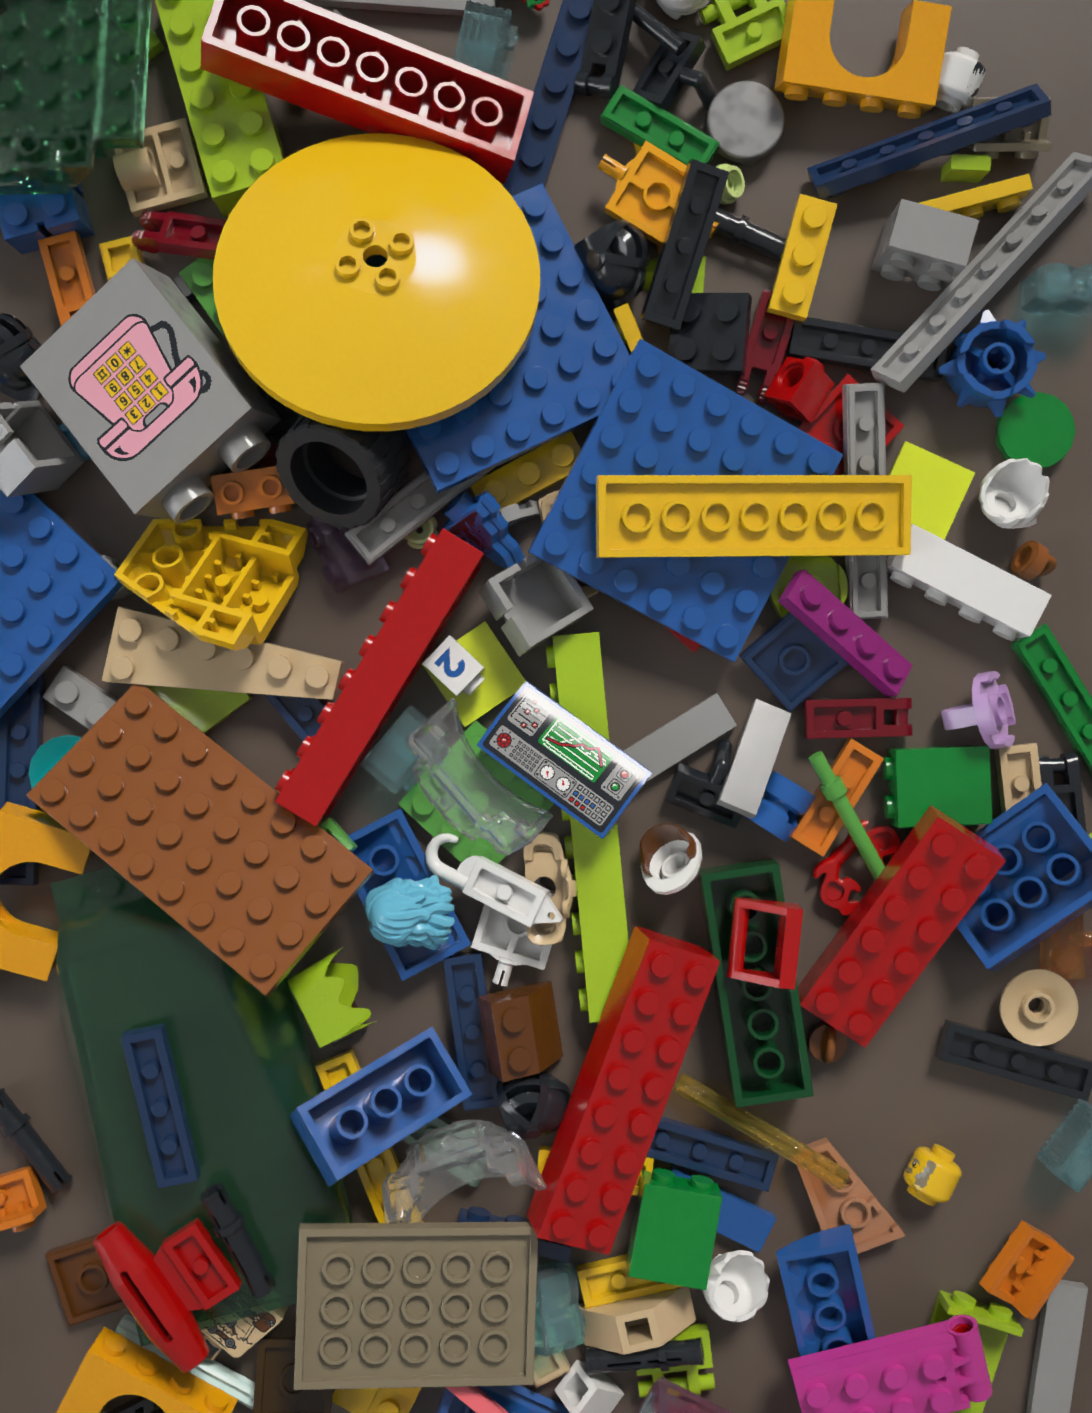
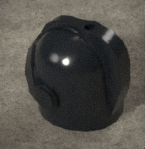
M624 219L613 221L575 244L582 263L608 313L626 304L642 291L645 284L646 267L649 264L650 258L648 254L649 246L642 231L637 229L634 224Z
M2 313L0 314V392L19 401H34L41 393L20 366L42 345L33 336L34 334L30 328L25 326L21 320L13 315Z
M542 1072L506 1082L497 1081V1097L509 1142L514 1143L526 1139H536L558 1130L571 1097L568 1086L551 1074Z

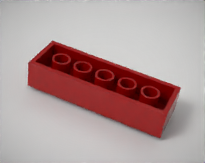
M930 805L799 984L800 1006L865 1048L1006 860L998 849Z

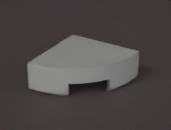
M529 500L522 505L512 504L500 510L503 518L508 522V527L540 515L538 503L534 500Z

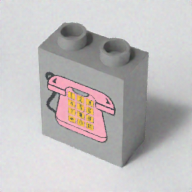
M134 258L121 268L20 366L133 513L149 517L173 519L177 524L185 523L195 518L211 504L214 494L208 486L211 484L210 479L212 476L222 474L227 468H230L235 473L244 471L262 459L271 446L265 434L281 420L277 412L262 396L258 388L170 277Z

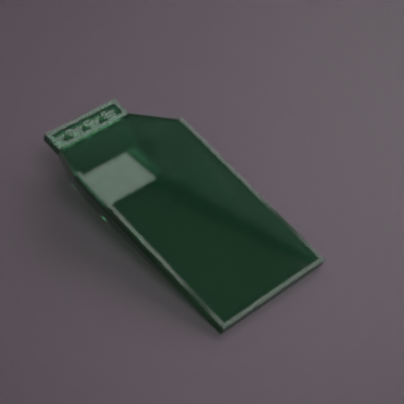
M112 867L51 883L59 918L56 962L58 1004L111 1225L121 1221L156 1255L165 1238L196 1218L200 1219L242 1280L239 1290L208 1310L192 1311L201 1330L297 1304L300 1223L354 1222L343 1180L340 1179L331 1186L327 1185L290 1118V1114L297 1107L320 1094L297 1001L288 985L290 974L288 973L267 998ZM165 1023L201 1175L198 1181L158 1189L121 1036L128 1030ZM215 1183H223L233 1206L237 1211L240 1210L245 1217L244 1225L276 1281L275 1288H271L272 1291L264 1297L257 1299L253 1297L245 1278L237 1267L222 1237L218 1238L213 1231L214 1223L201 1202L199 1195L205 1192L207 1187ZM134 1318L140 1346L153 1344Z

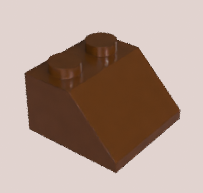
M543 981L477 997L489 1073L500 1081L506 1082L541 1073L563 1057L552 981Z

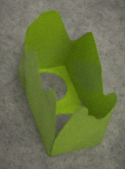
M340 949L300 970L288 980V985L304 1014L319 1048L371 1024H362L371 1016L370 1009L352 1008L351 1006L358 991L359 973L357 966L353 964L330 963Z

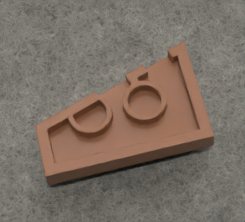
M827 1137L791 1150L821 1231L850 1224L857 1254L906 1236Z

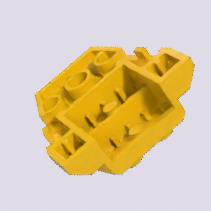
M153 519L115 572V578L123 586L201 641L235 651L248 648L249 644H262L298 586L299 574L297 566L304 557L308 537L307 529L274 519H260V526H238L237 519H224V526H203L201 519H191L181 524L175 523L173 519Z

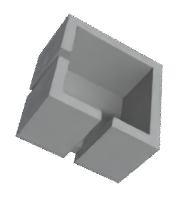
M901 199L883 225L871 270L881 272L880 275L888 280L901 281L905 277L912 278L911 281L918 282L917 285L922 289L929 291L945 290L967 266L979 220Z
M39 400L20 401L14 404L11 402L0 403V490L7 497L58 490L85 461Z
M533 555L523 559L519 565L516 563L490 578L478 591L496 621L504 618L506 623L501 629L519 657L578 622L594 609L574 577Z

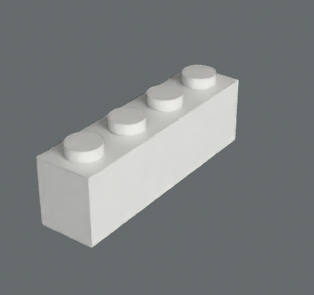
M911 524V555H889L887 559V572L891 573L890 579L893 582L906 588H911L914 585L926 591L924 597L936 604L945 606L947 602L960 609L958 614L963 618L975 623H980L983 620L994 626L992 631L995 634L1010 641H1014L1015 638L1031 636L1052 596L914 524Z

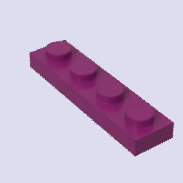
M801 569L795 572L778 602L887 698L898 695L913 665L807 570Z

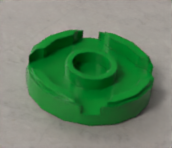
M1035 392L1036 395L1033 398L1022 395L1008 403L1004 408L1003 415L998 417L996 422L997 435H995L996 446L1006 460L1028 458L1031 462L1041 465L1042 469H1046L1062 460L1071 449L1076 433L1074 417L1066 404L1054 395L1042 392Z

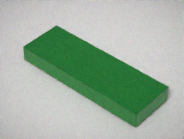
M621 84L600 116L601 124L638 146L642 147L645 141H648L685 165H688L691 159L709 164L719 149L720 142Z

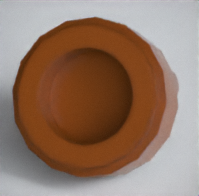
M1031 540L1025 542L1015 552L1011 562V571L1016 576L1029 581L1052 572L1057 565V561L1049 554L1046 546Z
M820 1022L810 1029L807 1036V1046L816 1059L830 1064L839 1060L845 1054L847 1039L843 1033L828 1023Z

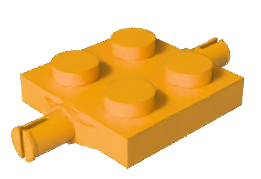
M645 141L637 156L628 162L626 166L605 154L603 160L599 163L598 170L614 178L617 182L615 191L605 206L604 213L616 220L624 219L634 224L637 229L642 231L646 239L662 248L687 165L648 141ZM714 221L709 238L712 237L717 229L718 222Z

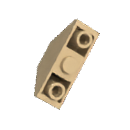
M680 1287L585 1309L584 1303L576 1305L584 1344L623 1355L661 1347L696 1321L689 1287Z

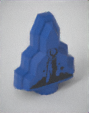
M489 490L478 494L474 498L467 491H463L444 511V515L449 520L444 523L441 530L442 528L446 529L482 551L495 564L508 569L516 563L519 565L525 559L516 538L508 531V522L500 512L501 506L496 502V498Z

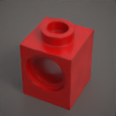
M787 357L765 392L764 397L783 417L811 423L835 383L824 372L825 367L818 360L812 357H805L804 359Z

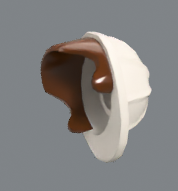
M661 823L649 829L640 840L642 876L646 884L656 894L668 895L676 893L698 877L703 857L701 843L693 833L686 832L675 824Z

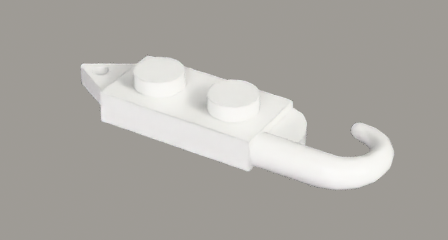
M450 833L439 834L427 845L425 859L429 870L441 880L463 890L464 894L530 928L538 923L563 921L562 915L548 896L550 890L484 856L474 855L466 858L457 870L441 862L438 858L440 845L446 842L457 843L459 840L457 836ZM550 912L554 913V919L550 917Z

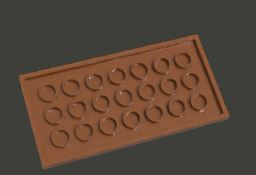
M133 684L26 795L267 998L374 874L371 867L320 826L312 825L276 803L275 800L279 793L144 685Z

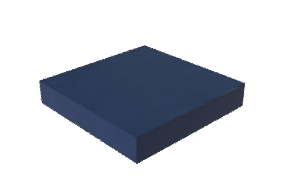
M791 612L785 614L739 654L744 663L789 712H792L849 664Z

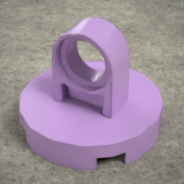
M988 671L979 673L974 677L971 704L940 711L945 730L978 725L979 732L990 749L1012 746L1015 741V735H1008V726L1016 724L1014 708L1006 684L998 685L996 682L1000 676L998 672Z

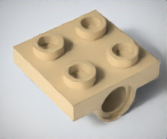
M186 118L111 138L116 154L113 156L114 168L119 182L126 192L131 213L135 217L141 216L142 212L145 211L158 212L209 198L191 128Z

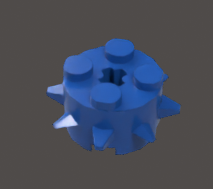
M989 309L982 310L978 325L968 334L960 332L953 340L955 345L947 359V363L938 367V374L946 377V381L950 384L951 389L959 397L958 407L962 408L968 403L980 408L989 407L995 417H1001L1006 400L1015 394L1030 398L1036 395L1029 383L1037 370V364L1046 359V354L1033 349L1035 342L1025 329L1027 324L1025 320L1022 319L1015 323L1011 320L1003 319L1000 322L994 319ZM988 359L995 363L992 368L988 364Z

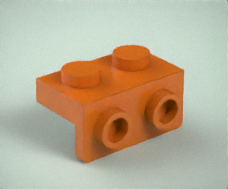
M276 466L245 470L237 473L219 474L212 476L210 479L217 515L231 513L232 520L255 516L254 510L269 507L270 514L292 511V504L296 502L291 499L288 491L283 487Z
M31 1165L0 1174V1231L11 1228L12 1232L15 1233L33 1226L36 1223L35 1219L47 1208L36 1171Z
M1021 1220L1017 1228L1010 1234L1008 1241L998 1256L988 1266L987 1272L979 1284L988 1293L1013 1305L1025 1318L1034 1320L1073 1263L1074 1256L1050 1235Z

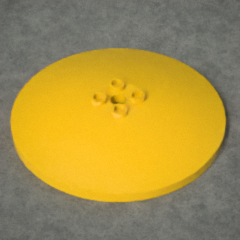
M367 133L329 139L308 146L272 166L249 187L231 211L220 235L213 264V291L219 321L231 350L240 365L266 393L293 411L323 424L359 431H396L428 425L450 417L481 399L506 376L525 349L533 330L540 296V263L536 243L523 212L509 192L484 168L468 157L428 140L397 134ZM371 255H381L387 259L385 264L380 267H370L365 263V260Z

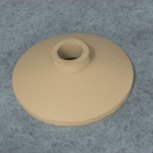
M1043 969L1029 970L1014 977L1003 990L999 1004L1000 1017L1007 1031L1018 1041L1032 1046H1047L1060 1041L1072 1030L1078 1016V1000L1072 986L1060 975ZM1034 998H1039V1006L1034 1010L1029 1009L1030 1001Z

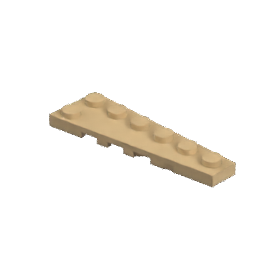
M118 607L102 681L334 700L337 696V687L340 683L344 661L268 642L249 644L248 648L235 651L199 640L170 618L126 607Z

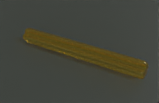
M682 1073L678 1077L673 1088L675 1093L834 1188L842 1190L846 1185L850 1175L847 1169L742 1107L736 1108L734 1102L689 1075Z

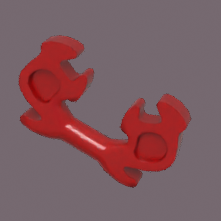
M864 819L860 820L865 829L869 822ZM877 825L865 830L881 860L891 854L892 858L902 845L895 830L891 827ZM849 833L842 844L829 857L819 861L811 871V876L815 879L823 874L818 885L819 899L825 904L838 909V912L842 915L851 914L859 904L855 899L848 900L850 892L852 890L861 891L859 884L848 876L843 878L838 876L841 866L857 850Z

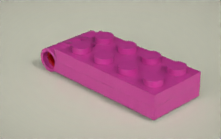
M964 1314L953 1316L946 1321L788 1359L801 1413H951L971 1408L970 1402L976 1403L988 1400L993 1393L978 1323L975 1318Z

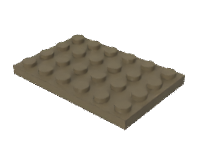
M530 1222L300 1223L294 1390L533 1385L538 1238Z

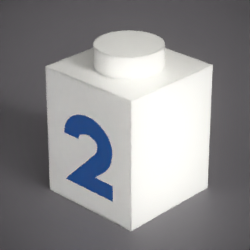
M450 635L423 663L456 696H460L463 692L470 696L485 680L480 674L486 668Z

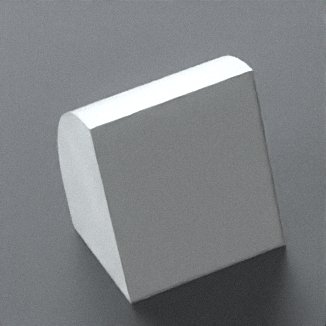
M580 1360L575 1361L570 1371L566 1373L554 1389L569 1413H611L624 1396L621 1389L604 1373L588 1375L586 1362Z

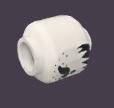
M958 47L956 52L944 53L935 105L937 108L957 113L961 108L969 107L972 98L977 97L984 81L986 70L982 63L978 61L979 54L976 51L966 47Z

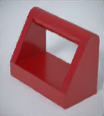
M735 897L727 977L775 988L795 990L803 909L797 903ZM750 909L779 914L773 972L743 969Z

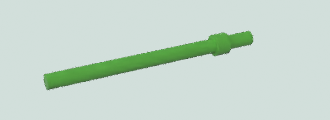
M816 752L808 759L821 781L819 788L825 799L832 801L871 875L876 880L885 866L845 794L847 788L841 777L835 776L823 752Z

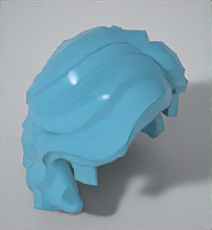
M436 875L418 881L394 878L370 890L365 898L364 906L367 919L370 922L369 930L372 936L383 943L396 947L410 944L414 947L424 946L430 950H437L441 944L449 940L448 935L452 933L450 926L455 923L453 917L446 915L454 911V905L450 904L453 900V897L450 896L452 891L450 888L440 885L439 878Z

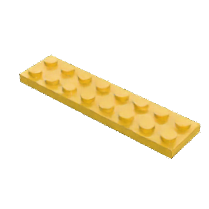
M912 475L596 476V558L911 555Z

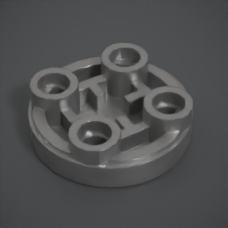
M754 81L732 83L720 90L712 100L706 118V135L720 142L717 152L724 158L745 166L754 165L758 160L767 156L779 142L785 122L782 104L776 94L763 84Z

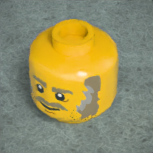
M934 1143L932 1149L923 1146L916 1148L903 1173L904 1180L908 1184L907 1191L918 1200L931 1206H935L937 1202H948L962 1176L960 1167L953 1161L956 1155Z

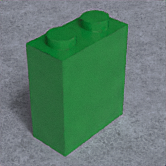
M956 745L887 748V757H883L884 760L881 763L883 779L888 780V795H885L883 798V812L885 818H889L891 825L898 828L915 827L930 805L961 825L992 824L989 746Z
M655 1168L652 1172L642 1170L626 1259L628 1277L706 1290L723 1198L717 1183H714L711 1178L702 1175H692L691 1179L677 1177L674 1172L662 1168Z

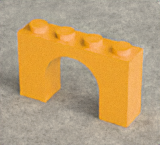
M835 0L787 1L774 91L785 93V98L795 101H804L808 97L823 99L822 103L824 105L832 107H842L846 103L860 105V110L869 113H879L883 109L898 111L897 116L907 119L920 118L921 115L936 105L952 6L913 0L901 12L895 54L888 71L875 77H861L844 69L833 54L830 43V28Z
M8 801L0 809V875L7 868L23 862H38L83 874L92 853L87 846L47 813ZM0 899V969L47 981L54 968L65 933L26 923L15 918L6 910Z
M104 1326L84 1357L56 1413H102L109 1400L121 1395H137L147 1398L156 1403L165 1413H232L238 1399L196 1377L189 1371L183 1373L173 1363Z

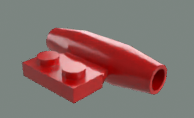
M196 1218L165 1238L156 1255L121 1221L113 1223L93 1240L95 1249L112 1287L148 1339L183 1373L192 1370L207 1357L210 1351L192 1311L208 1310L239 1290L242 1280L199 1218Z

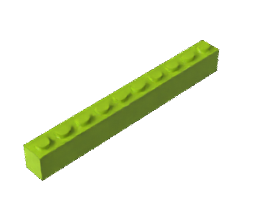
M599 632L553 636V645H546L548 668H556L557 683L549 684L551 699L609 740ZM561 809L562 821L570 820L572 836H564L566 859H574L575 874H572V879L576 880L577 885L576 897H578L579 912H571L573 936L581 935L582 950H575L577 974L585 973L586 988H579L581 1012L588 1011L589 1023H594L600 1020L629 943L618 825L616 823L609 835L602 839Z

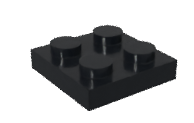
M691 293L680 330L670 328L668 355L702 374H745L752 304L750 293Z

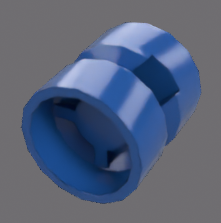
M773 770L756 816L753 819L747 818L787 843L798 826L795 818L797 815H805L816 797Z

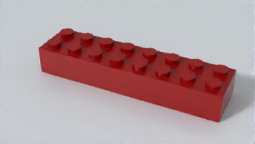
M215 0L201 39L200 69L368 133L411 136L445 146L468 157L503 184H505L515 161L534 92L303 0Z
M442 528L438 536L432 533L421 550L424 558L418 569L411 567L400 584L404 592L398 602L395 603L391 600L379 618V621L383 623L382 628L376 637L372 634L367 637L358 653L363 659L356 670L349 668L337 687L342 690L336 702H328L317 719V722L321 724L318 732L312 737L308 735L296 753V756L301 758L299 763L291 771L287 769L275 787V790L280 792L275 802L314 826L320 825L329 817L485 563L482 551Z
M634 927L566 1107L563 1120L557 1131L526 1214L537 1238L606 1255L610 1254L720 961L704 947L645 928Z

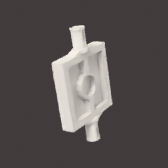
M538 878L535 881V883L544 887L541 883H539L540 878ZM550 890L548 896L550 898L553 897L555 891ZM484 904L471 948L489 953L499 960L492 982L499 984L502 971L504 970L501 986H508L513 965H528L544 970L552 944L536 945L532 943L528 938L526 925Z

